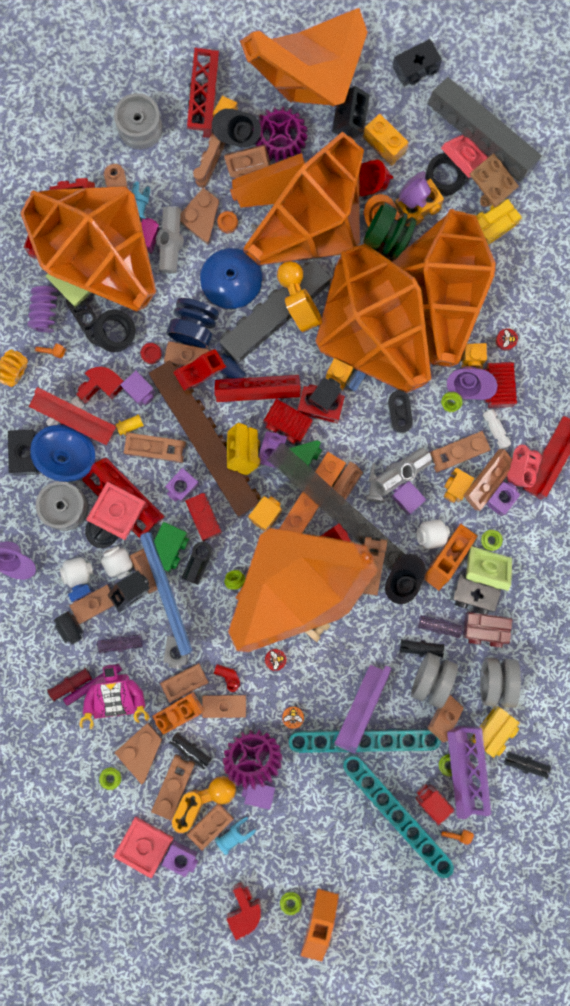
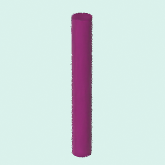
M119 663L116 664L117 674L123 670ZM104 673L63 699L64 703L69 706L86 695L90 686L95 684L97 678L104 677Z

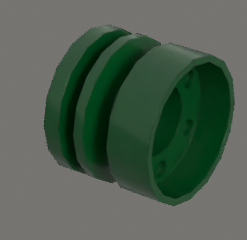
M384 202L372 219L364 236L363 243L373 249H377L383 242L382 253L387 255L391 250L390 258L396 260L408 246L417 220L410 217L406 222V213H402L396 220L397 208Z

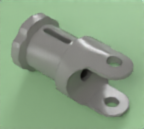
M373 463L369 476L370 490L366 500L385 502V498L375 491L372 485L373 479L377 477L374 474L375 463Z

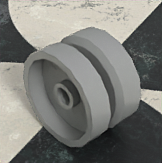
M140 93L129 94L119 100L114 110V120L122 141L127 146L140 150L150 148L156 144L162 135L163 125L158 105L151 97Z
M56 481L41 489L36 498L35 508L38 517L44 524L56 530L69 531L76 529L84 522L88 515L89 505L86 496L80 489L68 482ZM64 503V508L60 510L61 504Z
M428 652L415 677L411 697L420 701L428 697L430 705L441 709L446 703L454 685L458 664L445 660L440 665V657Z
M484 658L480 678V695L483 706H496L500 701L503 707L516 708L521 689V673L518 660L504 659L500 664L498 658Z

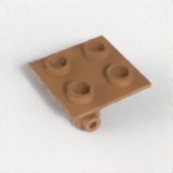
M494 153L469 174L484 193L480 199V204L483 207H489L490 205L498 206L519 187Z

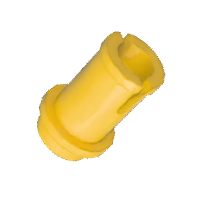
M139 414L124 421L118 420L119 423L115 424L120 436L123 434L126 436V433L144 426Z

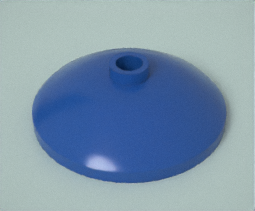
M225 248L213 253L205 261L200 273L201 288L207 299L214 305L224 309H239L250 304L259 294L262 286V271L260 266L246 255L243 250ZM232 271L234 272V275L232 277L227 276V273Z
M52 425L40 430L33 438L30 447V456L35 467L46 477L61 482H72L85 477L90 472L96 457L95 449L90 439L66 425Z

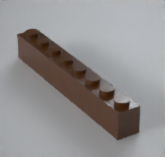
M171 360L149 372V375L240 519L254 510L262 498L256 488L251 489L247 482L250 481L248 475L227 468L226 440L222 434L219 436L216 434L214 429L217 426L211 417L206 418L203 411L206 409L200 399H194L192 393L195 391L193 388L183 390L173 373L180 367L178 364L173 365Z

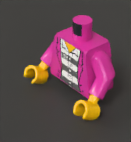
M116 665L104 666V677L97 678L95 684L90 686L84 699L83 715L85 717L81 718L79 722L80 727L83 729V723L90 721V730L93 729L94 722L91 719L93 715L94 719L134 714V720L140 723L139 716L144 713V718L148 721L149 714L144 711L146 706L143 690L134 680L129 679L128 674L117 675Z

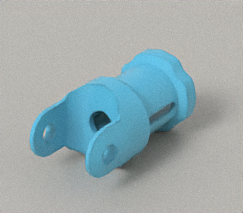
M136 181L132 186L131 192L135 195L140 221L142 222V219H145V207L149 202L150 187H146L142 195L139 192V182Z
M248 817L241 819L231 826L230 831L222 837L215 838L218 847L224 855L229 854L230 849L238 843L242 844L256 832V830H252L245 836L240 833L239 827L248 820Z

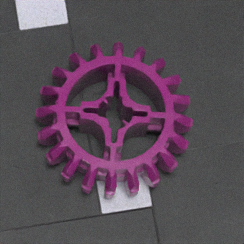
M275 106L273 112L266 109L265 116L262 114L259 116L261 135L255 143V147L265 144L269 161L275 158L276 163L279 162V159L285 160L287 157L290 158L295 156V154H300L301 149L306 147L305 142L308 140L304 119H299L300 115L298 112L293 114L291 108L286 112L284 106L281 107V111H277ZM292 128L295 130L297 134L294 141L291 139L290 130ZM266 129L269 130L271 135L268 142L263 136Z
M250 729L249 735H245L242 732L241 738L234 736V743H228V750H224V771L228 774L229 780L234 781L235 785L240 786L242 784L245 789L251 785L252 789L255 790L257 784L264 788L266 780L272 783L271 776L278 777L277 769H281L282 764L280 761L283 759L280 753L281 748L274 738H270L268 733L263 735L259 730L254 734ZM241 753H243L242 758L239 760V763L236 765V762H237L238 757L240 756ZM269 754V759L267 763L263 766L262 763L266 759V756Z

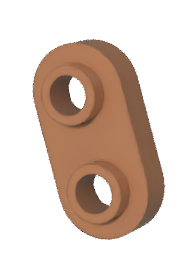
M118 164L108 165L104 170L106 187L125 186L128 189L124 169ZM114 171L118 172L115 176L111 175Z

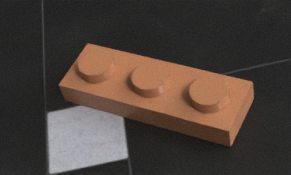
M499 449L463 495L474 510L481 511L507 477L512 458L505 449Z

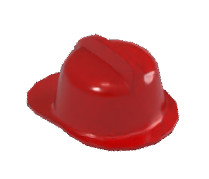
M375 159L361 163L359 171V197L382 193L389 186L390 180L394 179L381 160Z

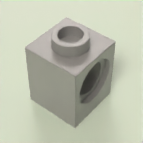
M167 636L163 663H169L168 667L181 669L182 665H187L188 655L175 659L171 654L172 649L177 646L175 637Z

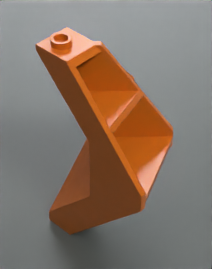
M356 8L301 32L273 39L259 30L254 31L241 39L240 43L247 62L265 77L290 103L300 102L331 105L334 107L345 102L368 31L360 8Z
M342 131L308 160L295 174L248 240L243 252L258 265L336 256L341 255L342 251L350 247H357L360 244L359 171L364 149Z
M125 186L33 190L30 192V196L20 214L40 267L55 278L134 311L146 308L157 291L135 195Z
M450 209L446 216L402 252L396 260L392 261V263L413 276L421 289L430 364L444 367H452L459 364L493 281L496 265L476 215Z
M366 244L357 247L353 246L342 251L340 258L336 262L322 314V324L319 325L315 340L320 352L405 393L424 386L431 380L422 293L416 279Z
M269 528L259 537L228 630L236 651L251 652L327 623L337 621L347 615L378 571L372 555L367 550V546L365 544L358 545L351 542Z

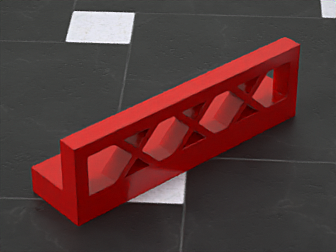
M194 47L187 129L203 131V137L210 138L219 51ZM198 55L209 56L210 62L202 66L198 61ZM203 73L208 82L200 86L196 81V77ZM202 93L206 101L199 106L195 102L194 97ZM199 112L204 118V124L192 123V117Z
M299 375L217 379L214 386L216 402L300 397L301 391Z
M39 387L36 388L28 407L107 446L116 426Z
M566 416L561 417L541 454L542 460L535 484L532 487H523L522 489L540 500L548 496L570 455V419Z
M106 457L95 462L90 472L82 479L98 497L106 483L109 482L146 501L137 519L141 520L146 525V528L142 531L137 526V521L132 528V531L139 538L142 534L149 532L165 517ZM94 473L99 477L100 485H97L91 479Z

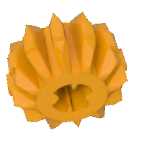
M10 349L1 357L0 383L10 387L18 384L28 363V359L22 353Z

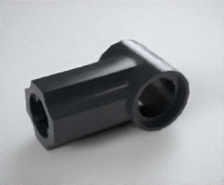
M198 542L194 545L182 579L197 585L200 584L207 564L213 555V549L210 544ZM202 545L208 549V555L204 558L199 557L197 554V549Z

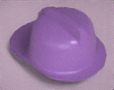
M425 171L417 173L405 184L400 191L398 202L402 201L411 209L418 205L423 208L426 205V198L429 196L431 189L425 179Z
M465 366L449 375L447 388L449 392L458 393L462 399L484 400L494 396L497 391V382L488 371L477 369L473 366Z
M9 541L0 542V572L15 579L25 580L31 578L36 572L34 562L21 553V549L17 544Z

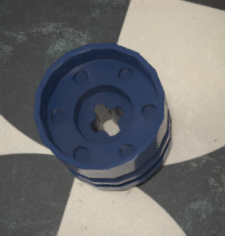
M178 298L176 302L177 308L174 309L173 314L179 319L170 320L166 335L182 344L207 349L212 338V332L206 328H215V320H218L219 312L201 301Z

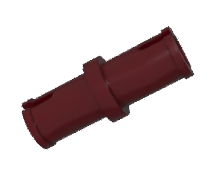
M85 667L71 677L66 676L64 681L47 689V692L52 701L55 702L67 693L75 692L76 688L93 679Z

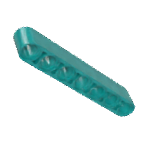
M428 728L366 729L363 735H368L370 742L366 746L359 745L356 752L433 751L439 748L441 741L435 736L434 743L426 745L424 741L426 735L433 734ZM298 730L289 736V747L297 753L349 752L334 745L340 730ZM386 734L390 735L392 738L391 743L386 746L380 743L381 737ZM407 734L413 736V742L410 745H404L402 742L403 737ZM320 735L326 738V744L321 747L316 746L314 743L315 738ZM294 737H303L305 740L304 744L301 747L294 746L292 743Z
M356 754L346 755L342 762L346 774L440 878L450 877L453 874L454 865L446 853ZM352 759L357 760L359 763L357 769L349 770L347 768L348 761ZM366 776L373 778V783L369 787L362 785V779ZM380 793L388 795V800L385 803L377 802V796ZM395 810H401L403 815L401 819L394 820L392 819V813ZM410 827L418 828L417 834L413 837L407 835V830ZM425 844H432L433 846L432 851L429 853H423L422 847ZM441 861H447L448 863L444 870L437 869V865Z

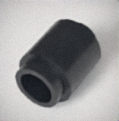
M69 611L53 620L56 624L54 627L65 644L70 642L73 645L82 639L81 634L84 631L74 615H70Z

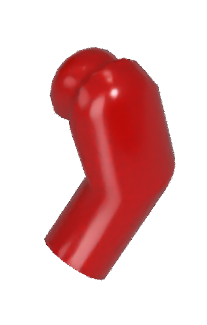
M216 664L214 674L224 677L228 691L236 692L240 687V679L237 672L232 668Z

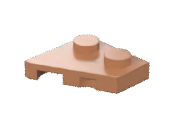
M265 144L228 153L224 156L229 175L234 178L270 165Z
M202 188L181 212L180 223L207 245L210 243L219 200L205 188Z
M147 723L114 752L141 785L147 778L162 738Z

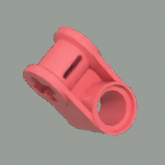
M523 444L516 447L507 475L508 482L517 487H532L536 482L539 465L542 460L541 453L535 450L531 451L528 446Z

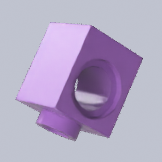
M137 371L133 372L120 384L140 407L143 404L148 405L154 399L153 395L156 392Z
M266 431L259 454L260 464L278 469L286 436Z
M181 468L165 487L169 490L167 495L173 501L177 502L179 499L183 503L200 484L186 470ZM179 482L186 483L187 487L184 492L176 491V485Z
M410 481L393 490L395 493L391 496L408 516L426 501L424 496Z
M502 482L485 505L498 515L504 516L521 494L517 492V487L512 483ZM500 492H504L507 494V503H503L500 501Z
M264 782V788L257 784L255 790L252 789L251 785L247 789L243 788L241 797H245L244 804L270 810L275 784Z
M173 841L162 866L186 878L188 871L193 873L198 863V860L195 859L197 852ZM184 855L187 858V863L179 864L176 861V856Z

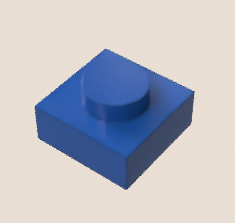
M79 584L72 588L73 592L69 593L68 596L71 602H76L93 593L94 590L89 584Z

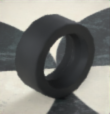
M441 153L433 157L429 162L425 179L426 181L431 179L441 195L448 196L460 189L465 180V173L446 153ZM448 164L454 167L458 174L456 181L450 185H444L436 181L433 175L436 166Z
M117 309L102 313L93 328L95 341L101 348L109 352H121L126 349L135 338L136 333L135 324L131 317ZM108 320L120 323L126 332L125 339L121 342L111 341L103 332V324Z

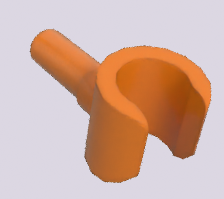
M55 343L53 349L35 348L36 352L48 353L60 359L67 350Z
M463 829L461 835L442 831V837L456 839L466 845L470 844L474 837V834L466 829Z

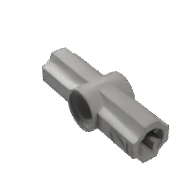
M163 207L162 229L156 235V243L160 247L159 272H177L178 251L184 244V238L179 233L181 209L178 207Z
M419 448L400 462L392 463L387 471L373 479L372 485L375 491L381 496H385L404 482L412 481L417 473L431 464L432 457L430 453L424 448Z

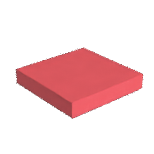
M464 135L444 143L441 147L468 178H471L469 174L488 158L470 138H466Z
M107 482L86 520L126 541L146 501Z
M135 816L113 857L152 879L174 837Z

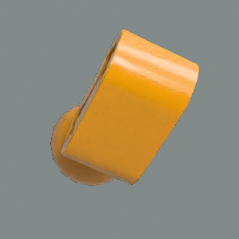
M288 261L279 266L277 279L280 285L288 288L290 296L285 297L286 307L300 331L305 332L321 325L322 317L306 289L301 290L300 284L304 278L301 266L296 262Z
M217 776L211 781L209 788L201 791L194 789L187 792L182 797L173 816V829L178 833H185L192 828L205 803L214 801L217 804L223 805L231 802L236 794L234 782L230 781L226 776ZM195 796V802L197 803L190 808L191 800L188 798ZM185 814H187V815H186V820H185V822H186L187 824H185L184 826H182V825H181L182 821H181L180 819H181L183 816H185Z

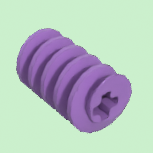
M36 286L31 289L33 296L30 297L32 304H30L29 309L32 312L28 314L29 319H31L27 323L28 327L43 333L54 332L53 329L49 328V325H54L55 322L50 320L49 317L56 316V313L51 312L50 309L57 308V305L51 303V301L58 299V297L52 295V293L58 292L57 288Z

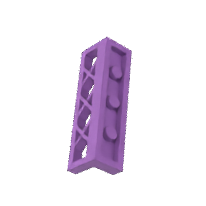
M373 665L369 666L334 745L353 754L356 753L392 668L385 665L384 670Z
M458 725L447 732L457 818L466 819L472 814L490 816L492 813L482 727ZM467 733H475L476 743L474 746L467 739ZM471 753H473L478 759L477 767H475L470 761ZM474 774L481 782L479 789L472 782ZM476 796L483 802L484 809L475 808L474 798Z

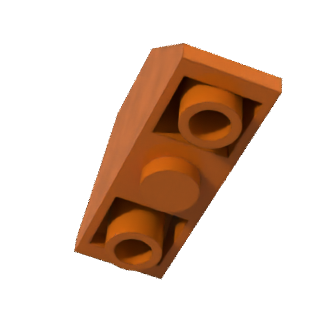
M192 692L152 717L156 722V726L164 735L204 712V709L195 693Z
M317 888L300 956L323 961L334 927L339 894Z

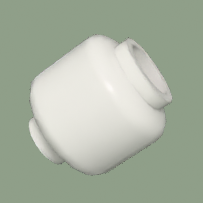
M441 520L422 522L416 531L418 543L426 549L443 547L450 537L449 527L445 526Z
M115 546L103 553L104 556L101 559V563L109 577L122 579L130 574L129 570L132 568L133 563L125 548Z
M82 557L66 560L63 562L62 567L59 568L63 584H67L71 588L79 584L89 583V575H93L91 563H86Z

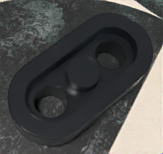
M394 391L388 399L390 423L395 432L402 434L408 432L413 424L410 399L404 391ZM400 399L402 405L397 406L394 401ZM398 420H403L405 422V425L402 427L399 426L397 423Z

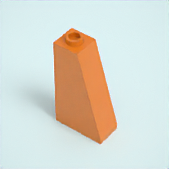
M300 153L233 179L232 189H230L233 200L238 201L240 208L275 204L295 174L306 163L303 154Z

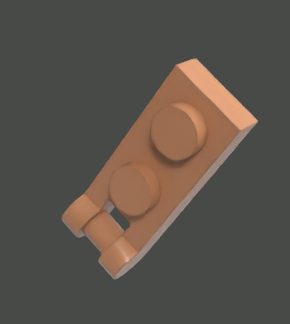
M213 133L209 138L207 152L204 151L202 154L200 167L193 171L196 184L200 188H205L208 185L226 144L218 140Z
M483 431L429 453L435 464V472L438 473L487 453L491 449ZM443 454L446 455L448 460L444 463L440 457Z
M127 433L124 454L183 463L184 456H182V453L186 447V442ZM169 446L175 447L174 454L168 453Z
M365 537L364 544L372 555L378 571L363 594L378 595L387 540L380 539V541L372 540L371 537ZM370 549H377L378 552H371Z
M175 754L151 810L152 813L170 821L172 820L195 762L191 760L189 762L181 759V756ZM177 767L185 770L183 775L175 772Z

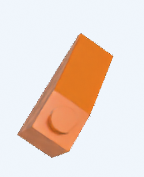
M460 523L448 539L446 545L443 546L426 570L424 580L437 590H440L451 579L478 536Z

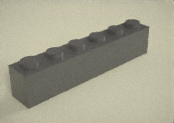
M447 77L433 90L427 104L466 138H470L489 157L494 153L512 177L521 182L535 168L542 155L453 80Z
M315 259L311 263L306 262L301 266L304 278L300 287L301 290L306 289L312 299L331 283V277ZM282 287L279 290H273L268 295L267 301L263 304L261 302L252 309L253 313L248 317H242L232 331L227 330L222 334L219 341L220 346L228 355H231L237 364L292 318L285 304V297L290 296L288 288Z

